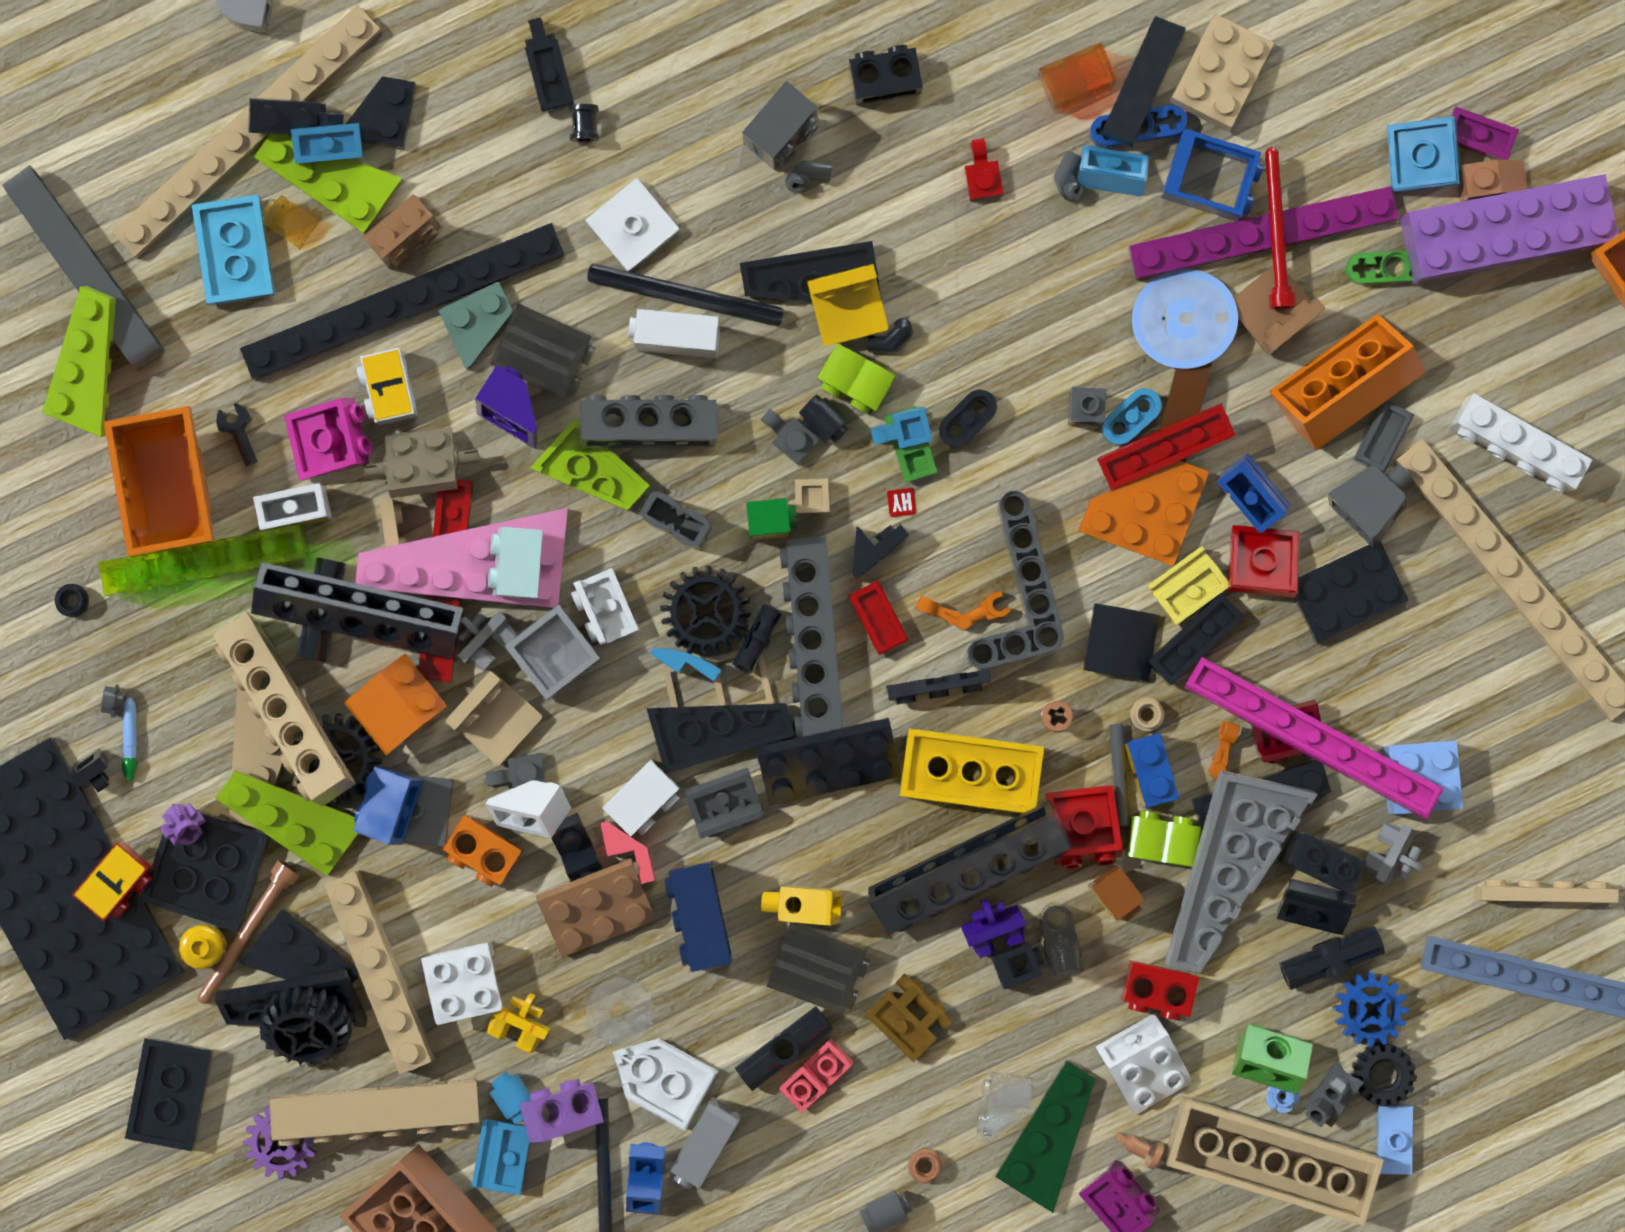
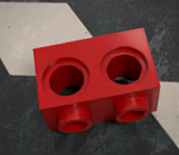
M1129 960L1121 1000L1129 1003L1127 1009L1142 1013H1148V1008L1162 1010L1161 1017L1181 1021L1182 1015L1191 1017L1199 976ZM1142 978L1148 979L1151 983L1150 993L1144 997L1136 996L1134 993L1135 983ZM1174 986H1180L1184 990V999L1179 1004H1170L1167 1000L1169 989Z

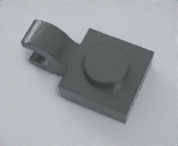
M769 409L761 418V421L778 435L772 444L796 465L819 441V438L795 417L787 425L774 411Z
M541 753L508 758L509 769L485 773L487 786L511 782L512 788H515L532 780L546 783Z

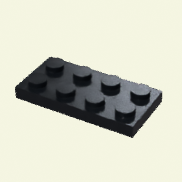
M889 718L756 747L769 806L901 777Z

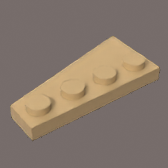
M237 686L232 773L236 769L277 785L283 769L280 757L284 754L279 745L274 746L264 732L267 725L262 717L258 719L251 711L247 703L251 698L246 690L241 691ZM282 704L277 709V718L285 714L286 704ZM229 809V820L257 828Z

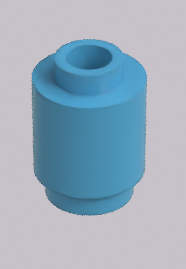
M506 1071L491 1082L493 1089L489 1091V1094L506 1119L510 1118L516 1124L523 1120L519 1103L531 1100L530 1092L517 1073L510 1076Z

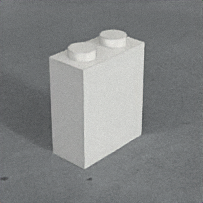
M637 309L636 318L630 317L628 337L630 342H634L637 351L717 359L721 325L719 317Z

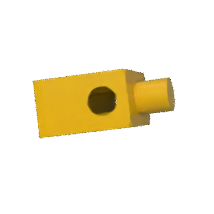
M782 886L780 893L763 892L761 910L762 912L778 913V921L829 926L840 924L843 890ZM795 899L801 901L800 910H797L794 906Z

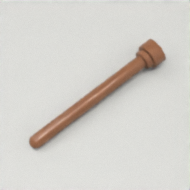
M277 860L270 871L272 873L270 877L272 882L227 949L223 959L218 963L199 992L198 1001L200 1003L207 1004L210 1002L283 889L287 890L289 885L293 886L301 873L293 866L282 860Z

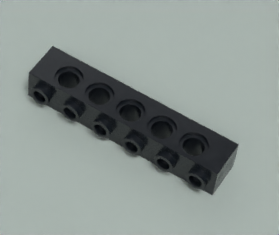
M264 562L261 563L256 578L251 606V614L452 659L463 611L462 607Z
M1048 801L868 887L869 904L888 935L896 931H905L915 922L925 917L937 916L946 907L957 902H966L984 889L1000 886L1005 879L1018 873L1025 874L1031 871L1037 864L1048 859L1061 857L1067 850L1071 849L1068 831L1051 801ZM1029 839H1037V840H1039V841H1038L1037 843H1035V844H1026V843H1024L1025 841H1027V840H1029ZM1000 853L1008 855L1003 859L994 858L995 855ZM968 868L977 869V871L974 873L963 872ZM939 882L947 884L942 888H937L933 886L934 884ZM907 897L916 898L913 902L903 901Z

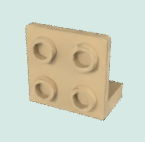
M490 671L445 722L452 729L459 731L495 765L499 766L543 719V716L494 671Z

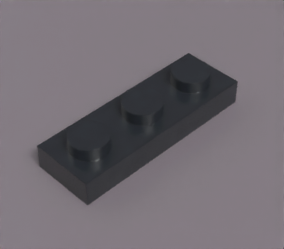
M1221 592L1146 662L1168 686H1171L1245 617Z

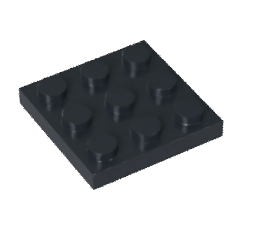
M201 813L205 819V822L199 825L203 833L200 834V837L194 843L189 845L179 843L177 846H174L171 840L166 839L162 834L152 864L154 869L149 874L152 880L144 889L141 901L221 928L239 932L270 837L263 832Z

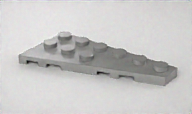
M1219 771L1166 956L1165 964L1168 967L1201 973L1222 941L1221 936L1232 919L1235 920L1242 910L1240 907L1249 893L1253 894L1280 853V846L1291 829L1295 830L1301 821L1299 817L1309 803L1312 804L1318 794L1315 791L1227 771Z

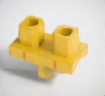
M529 993L525 1001L513 996L509 1005L519 1009L520 1013L505 1006L500 1011L489 1013L492 1017L487 1033L504 1040L510 1026L513 1025L523 1030L516 1047L532 1054L541 1040L547 1038L551 1028L526 1017L530 1014L540 1019L544 1011L533 1005L536 995Z

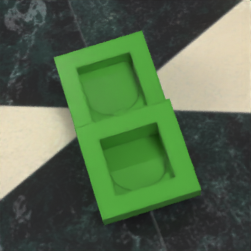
M912 406V407H909V408H906V409H902V410H899V411H896V412H893V413H898V412H902V411H906V410H910V409H915V408H917V407H916V406ZM893 413L884 415L886 424H894L892 419ZM891 440L905 483L938 473L928 442L900 449L898 440Z

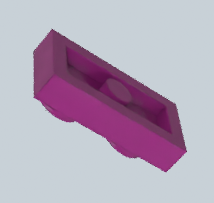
M1457 106L1453 109L1451 116L1456 118L1458 146L1495 160L1509 159L1519 129Z

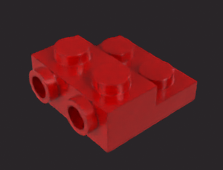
M1113 785L1046 793V802L1051 801L1068 831L1071 849L1067 850L1061 857L1053 859L1054 865L1062 864V869L1073 870L1082 867V862L1095 860L1096 865L1107 866L1116 863V858L1122 857L1123 847Z

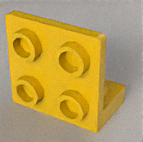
M873 264L807 281L824 346L888 330L889 327Z

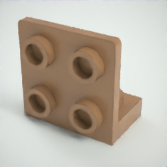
M413 194L366 233L363 238L389 269L393 266L399 268L413 256L411 251L420 244L426 246L438 236L436 230L441 226L432 213Z
M1273 266L1234 297L1238 310V320L1268 356L1326 309L1318 298L1311 302L1288 273V286H1291L1292 292L1296 293V307L1279 310L1269 309L1268 295L1272 294L1271 288L1274 287Z

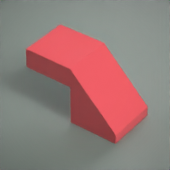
M610 821L600 823L607 856L634 851L641 884L655 881L656 876L649 846L633 836L630 837L624 830Z

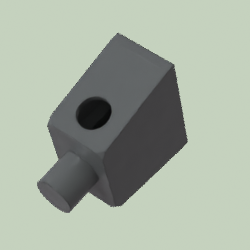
M1372 465L1333 489L1328 494L1329 506L1374 548L1406 509L1407 496L1401 489L1412 480V477L1401 465L1395 467L1387 476L1375 465Z

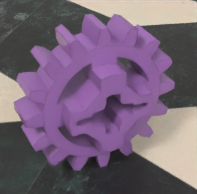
M268 1106L264 1108L266 1117L257 1113L253 1117L257 1125L246 1127V1131L252 1134V1137L243 1141L244 1145L252 1147V1150L246 1154V1157H256L257 1162L253 1168L256 1170L261 1166L266 1167V1177L277 1171L278 1178L283 1179L286 1175V1170H289L290 1174L294 1177L299 1174L297 1165L306 1169L310 1165L306 1157H315L317 1155V1151L311 1148V1145L316 1143L313 1142V1137L303 1138V1148L298 1144L278 1147L272 1152L278 1140L271 1139ZM260 1134L265 1137V1149L263 1151L260 1147ZM275 1157H285L291 1162L276 1163L271 1160Z

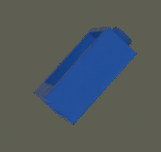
M1184 128L1176 147L1161 198L1238 221L1243 213L1248 215L1251 209L1254 195L1249 194L1252 182L1258 183L1261 177L1264 163L1259 162L1262 152ZM1192 147L1247 164L1233 207L1179 191Z

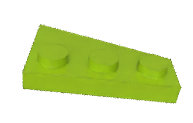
M575 418L530 467L531 470L626 511H629L651 487L609 448H580L579 421Z

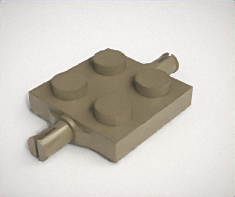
M452 427L385 436L386 454L383 462L363 464L365 479L385 475L388 481L390 498L458 489L457 473L460 468L459 466L462 464L479 463L480 460L478 448L457 451L454 445Z

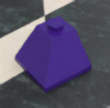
M496 365L475 398L476 413L534 449L537 445V426L527 385L523 381L524 376L509 366L503 369Z

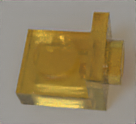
M282 195L277 200L272 199L263 211L265 218L262 223L300 250L319 223L318 220Z

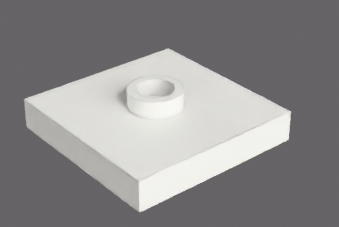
M638 178L633 180L585 220L628 272H631L680 231L678 226Z

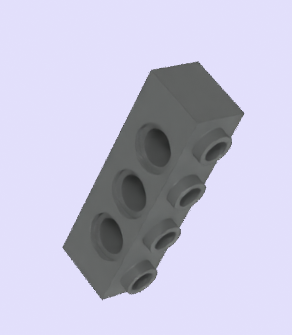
M602 395L588 396L586 400H581L579 406L580 448L714 447L718 439L716 400H708V397L705 395H692L688 397V400H674V396L671 395L655 396L654 400H641V397L637 395H625L620 397V400H607V397ZM610 414H616L621 417L623 424L619 427H612L607 424L605 417ZM644 414H650L656 419L657 424L652 427H646L641 424L639 417ZM677 414L686 415L690 420V425L686 427L676 425L673 421V416Z

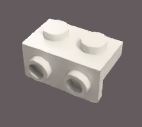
M613 568L574 583L576 591L571 592L577 609L579 611L585 609L590 621L584 625L592 642L598 640L599 644L604 646L639 631Z

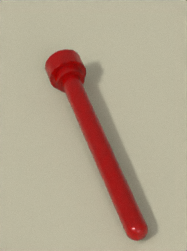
M1269 147L1265 152L1274 272V287L1271 288L1272 294L1268 295L1269 309H1290L1296 307V293L1292 292L1291 286H1288L1279 152L1275 147Z

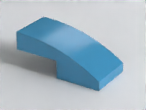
M654 648L650 653L679 674L687 663L714 682L722 673V670L711 663L678 650Z

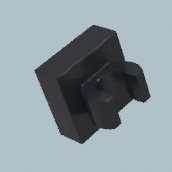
M100 748L72 767L71 778L79 787L89 781L99 793L109 786V777L104 772L107 769L108 758Z

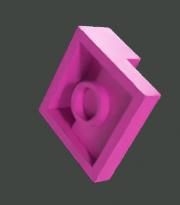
M339 398L284 415L299 480H309L329 473L343 472L360 467L363 464H370L368 456L372 454V445L369 438L363 436L360 423L364 421V411L359 403H355V398Z

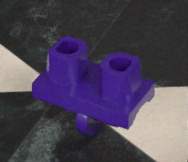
M983 898L980 900L983 909L971 913L973 921L961 926L968 946L973 947L979 958L986 957L995 952L991 939L1004 934L1008 946H1014L1025 941L1023 926H1026V923L1018 905L1005 909L1003 902L990 906L987 898Z

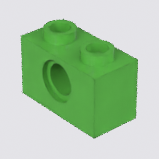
M1247 1024L1238 1041L1232 1075L1297 1095L1307 1079L1313 1044L1304 1042L1294 1036H1284L1272 1032L1263 1026Z

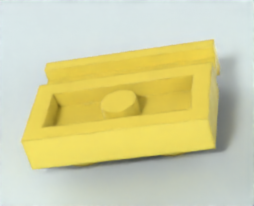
M1201 546L1146 587L1151 591L1157 602L1176 626L1228 588V581Z

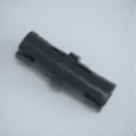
M762 605L751 629H748L744 634L745 641L732 663L734 667L742 672L752 674L760 654L764 649L768 648L771 642L769 640L771 633L782 616L778 610L768 605Z

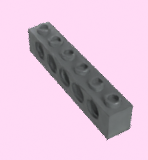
M826 537L786 540V548H780L781 569L788 568L789 582H783L784 602H791L792 615L786 616L787 636L794 635L795 649H789L790 669H797L798 682L792 683L793 703H800L801 716L795 717L796 737H804L843 728ZM809 564L815 569L816 574L812 581L804 583L797 579L796 570L800 565ZM810 597L817 601L819 608L816 614L813 616L801 614L799 603L802 599ZM808 631H815L821 636V645L815 650H808L802 645V637ZM813 664L821 666L825 673L823 680L817 684L809 683L804 676L806 668ZM814 698H821L827 703V712L820 718L811 716L807 709L808 703Z

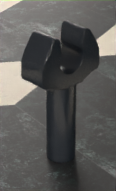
M234 403L238 420L230 424L225 413L222 410H218L216 424L219 431L223 433L228 432L233 435L245 467L258 462L245 431L247 424L252 421V417L244 407Z

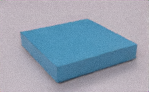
M1454 116L1387 125L1392 192L1398 193L1461 185L1457 124Z

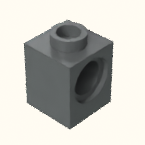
M1072 387L1069 391L1068 425L1102 426L1105 423L1106 389Z

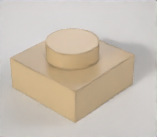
M828 479L795 480L796 514L830 513Z

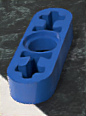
M1176 105L1150 108L1145 119L1148 130L1145 134L1137 137L1135 144L1179 136L1187 124L1185 111ZM1168 113H1172L1174 118L1180 119L1174 130L1170 129L1169 124H1163L1157 127L1159 133H1153L1154 121L1151 115L1157 116L1156 122L1166 120ZM1103 115L1094 120L1089 134L1091 141L1096 146L1110 148L1125 145L1110 138L1109 140H1104L1103 135H1097L1096 131L1100 130L1101 124L1106 123L1109 115Z

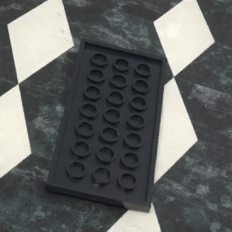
M50 737L0 766V926L60 1034L66 1040L185 971L147 903L141 901V893L138 894L135 891L127 900L130 906L119 919L116 920L113 917L108 921H102L72 895L112 849L114 844L82 787H79L71 778L72 769L54 737Z

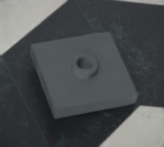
M410 775L423 780V784L403 842L445 846L447 843L453 779Z

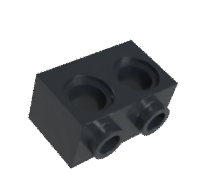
M897 45L888 48L887 53L876 55L874 51H863L855 54L854 59H849V70L856 105L922 94L923 85L916 47L908 49L907 45ZM904 63L909 66L911 73L903 78L897 77L893 73L892 68L896 64ZM865 69H871L877 73L878 78L875 82L868 84L860 79L859 74Z

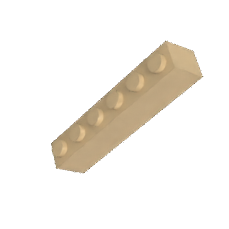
M361 871L352 872L323 884L399 1075L432 1062L436 1057Z
M474 1079L268 1096L271 1139L278 1140L280 1146L300 1144L299 1138L313 1137L314 1143L334 1141V1135L348 1134L349 1140L369 1138L368 1132L382 1131L383 1137L403 1135V1129L416 1128L417 1134L437 1132V1126L447 1125L451 1126V1131L471 1129V1123H479L477 1082Z

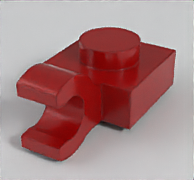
M985 138L971 140L970 145L974 165L964 167L969 200L1003 195L998 161L988 162Z

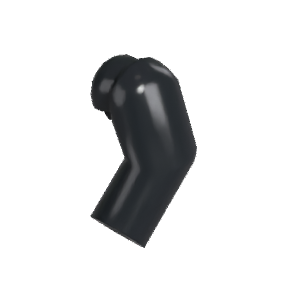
M900 318L894 322L895 326L886 336L868 335L867 352L896 353L900 351L912 338L913 329L911 322L908 319Z

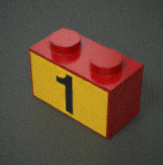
M117 842L72 895L102 921L111 920L113 917L117 920L129 908L130 904L127 900L135 891L138 894L141 893L151 882L152 877L149 874L154 867L125 842Z

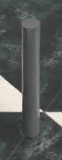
M1123 724L1109 725L1114 795L1119 826L1130 825L1124 732Z

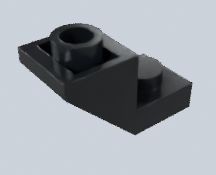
M575 813L564 818L551 839L561 856L566 874L570 882L602 870L603 866L579 814Z

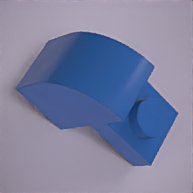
M643 1142L639 1145L630 1144L626 1212L660 1215L665 1169V1147L657 1146L650 1142Z

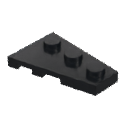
M989 668L975 672L957 673L939 678L887 685L886 689L888 700L896 699V705L916 702L915 695L929 693L930 699L950 696L949 689L962 687L963 694L983 691L982 684L991 682Z
M285 909L279 912L240 962L285 980L346 970L353 985L360 976L353 963Z

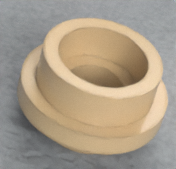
M1142 698L1133 704L1130 718L1137 729L1153 731L1162 724L1164 710L1157 700ZM1144 708H1149L1153 712V717L1150 721H1144L1141 718V711Z

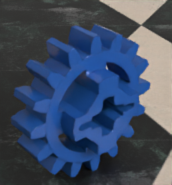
M1373 972L1367 973L1366 980H1363L1359 974H1355V984L1353 985L1344 981L1342 984L1347 991L1344 994L1339 992L1335 994L1341 1000V1005L1332 1007V1010L1341 1012V1016L1334 1020L1335 1023L1346 1025L1342 1034L1347 1037L1354 1033L1353 1042L1360 1044L1363 1038H1365L1366 1044L1369 1047H1373L1375 1039H1378L1383 1045L1387 1044V1034L1397 1038L1399 1035L1394 1029L1396 1025H1406V1022L1400 1019V1014L1409 1012L1408 1008L1400 1006V1002L1406 999V995L1395 993L1399 985L1393 982L1387 986L1388 976L1383 974L1376 981ZM1365 987L1380 988L1373 995L1365 994L1361 989ZM1350 1000L1354 1002V1013L1349 1016ZM1367 1002L1371 1004L1377 1003L1374 1007V1010L1377 1012L1375 1016L1364 1015L1367 1012L1364 1006ZM1391 1002L1392 1015L1389 1019L1387 1017V1005ZM1367 1024H1375L1380 1028L1373 1032L1360 1030Z

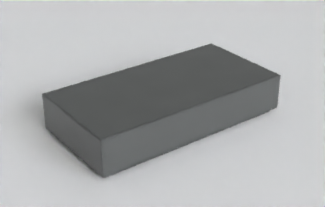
M1385 401L1377 410L1352 460L1367 468L1375 465L1385 473L1414 414L1389 401Z

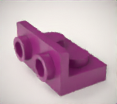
M1118 1160L1113 1161L1105 1172L1083 1187L1079 1192L1081 1198L1111 1232H1143L1154 1223L1160 1212L1154 1197L1140 1187L1135 1181L1131 1170L1126 1166H1122Z

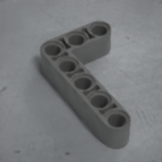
M1017 490L1009 491L1002 496L998 503V514L1027 627L973 641L967 649L966 657L969 664L979 670L1050 653L1057 650L1064 640L1063 629L1031 506L1027 496ZM1009 498H1016L1021 501L1023 505L1022 513L1017 516L1009 515L1004 508L1005 501ZM1019 530L1026 531L1031 537L1030 546L1027 548L1017 547L1013 542L1014 533ZM1033 563L1039 568L1040 574L1037 580L1028 581L1023 578L1021 569L1024 564ZM1040 595L1047 600L1048 608L1045 613L1037 614L1031 610L1030 600L1033 596ZM1043 628H1050L1056 634V642L1051 647L1043 646L1038 639L1039 632ZM1011 636L1019 637L1024 643L1023 652L1019 655H1012L1006 649V641ZM977 645H985L991 651V658L985 664L978 663L973 658V650Z

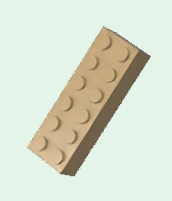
M1185 1096L1181 1097L1163 1158L1166 1166L1365 1226L1384 1162L1379 1156Z

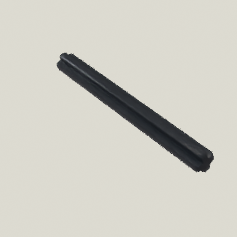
M594 263L590 265L587 273L589 282L775 326H779L783 319L784 310L781 307Z

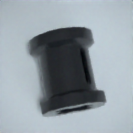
M574 104L569 106V112L572 113L570 141L595 142L599 140V135L596 133L595 115L599 111L598 105Z

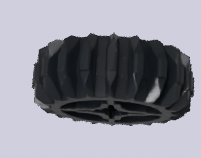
M706 566L705 576H700L698 567H693L692 573L694 578L689 580L687 574L681 572L680 577L685 582L683 585L679 586L673 580L670 582V586L676 590L675 595L664 592L663 597L672 602L671 606L661 605L660 611L670 612L671 617L662 619L661 623L662 625L673 623L674 628L670 629L666 635L669 638L677 633L681 636L675 643L678 648L685 641H688V654H692L697 645L700 646L701 657H706L707 647L712 646L713 654L718 656L720 654L718 644L723 643L726 650L729 651L732 649V646L727 639L732 636L738 642L742 640V637L735 632L737 627L742 630H748L749 625L740 622L741 617H751V611L741 610L742 605L750 603V598H738L737 595L743 593L745 587L744 585H740L735 589L731 587L737 579L734 575H731L726 582L723 581L724 569L720 568L717 576L713 577L711 576V566ZM699 584L719 586L716 592L705 599L698 598L689 591L690 588ZM727 593L734 604V616L731 624L727 623L718 612V607ZM681 598L691 605L694 611L693 617L685 629L682 628L678 618V606ZM717 598L713 603L715 609H712V612H715L714 616L720 623H717L712 618L704 617L694 625L699 619L697 614L701 612L697 611L698 607L692 600L707 606ZM705 624H713L723 632L720 636L712 639H699L692 636Z
M336 713L334 724H332L330 716L325 714L322 715V728L337 753L343 755L352 754V756L344 758L343 763L348 769L352 761L363 757L362 768L354 779L356 784L341 794L344 803H350L351 791L357 798L364 796L359 786L362 784L365 787L367 777L373 771L371 769L372 764L379 765L383 763V759L372 757V752H379L381 749L378 745L370 747L369 742L373 739L369 734L363 735L365 729L361 724L356 729L354 728L356 717L349 716L346 724H343V714ZM339 730L350 734L359 743L360 748L344 749L339 739L336 738L335 731ZM294 740L293 746L299 744L301 741ZM319 759L311 762L309 773H314L313 770L319 768ZM339 796L331 800L330 804L336 805L338 803Z
M299 985L293 991L284 988L281 994L274 993L270 1001H266V1005L263 1007L259 1020L260 1040L265 1041L266 1049L274 1051L275 1057L284 1056L286 1063L293 1060L297 1061L299 1066L303 1062H307L314 1067L320 1061L327 1065L330 1058L338 1059L339 1054L344 1052L348 1046L352 1033L351 1013L347 1011L346 1003L338 1002L337 995L327 996L325 989L317 992L313 990L312 985L308 990H302Z

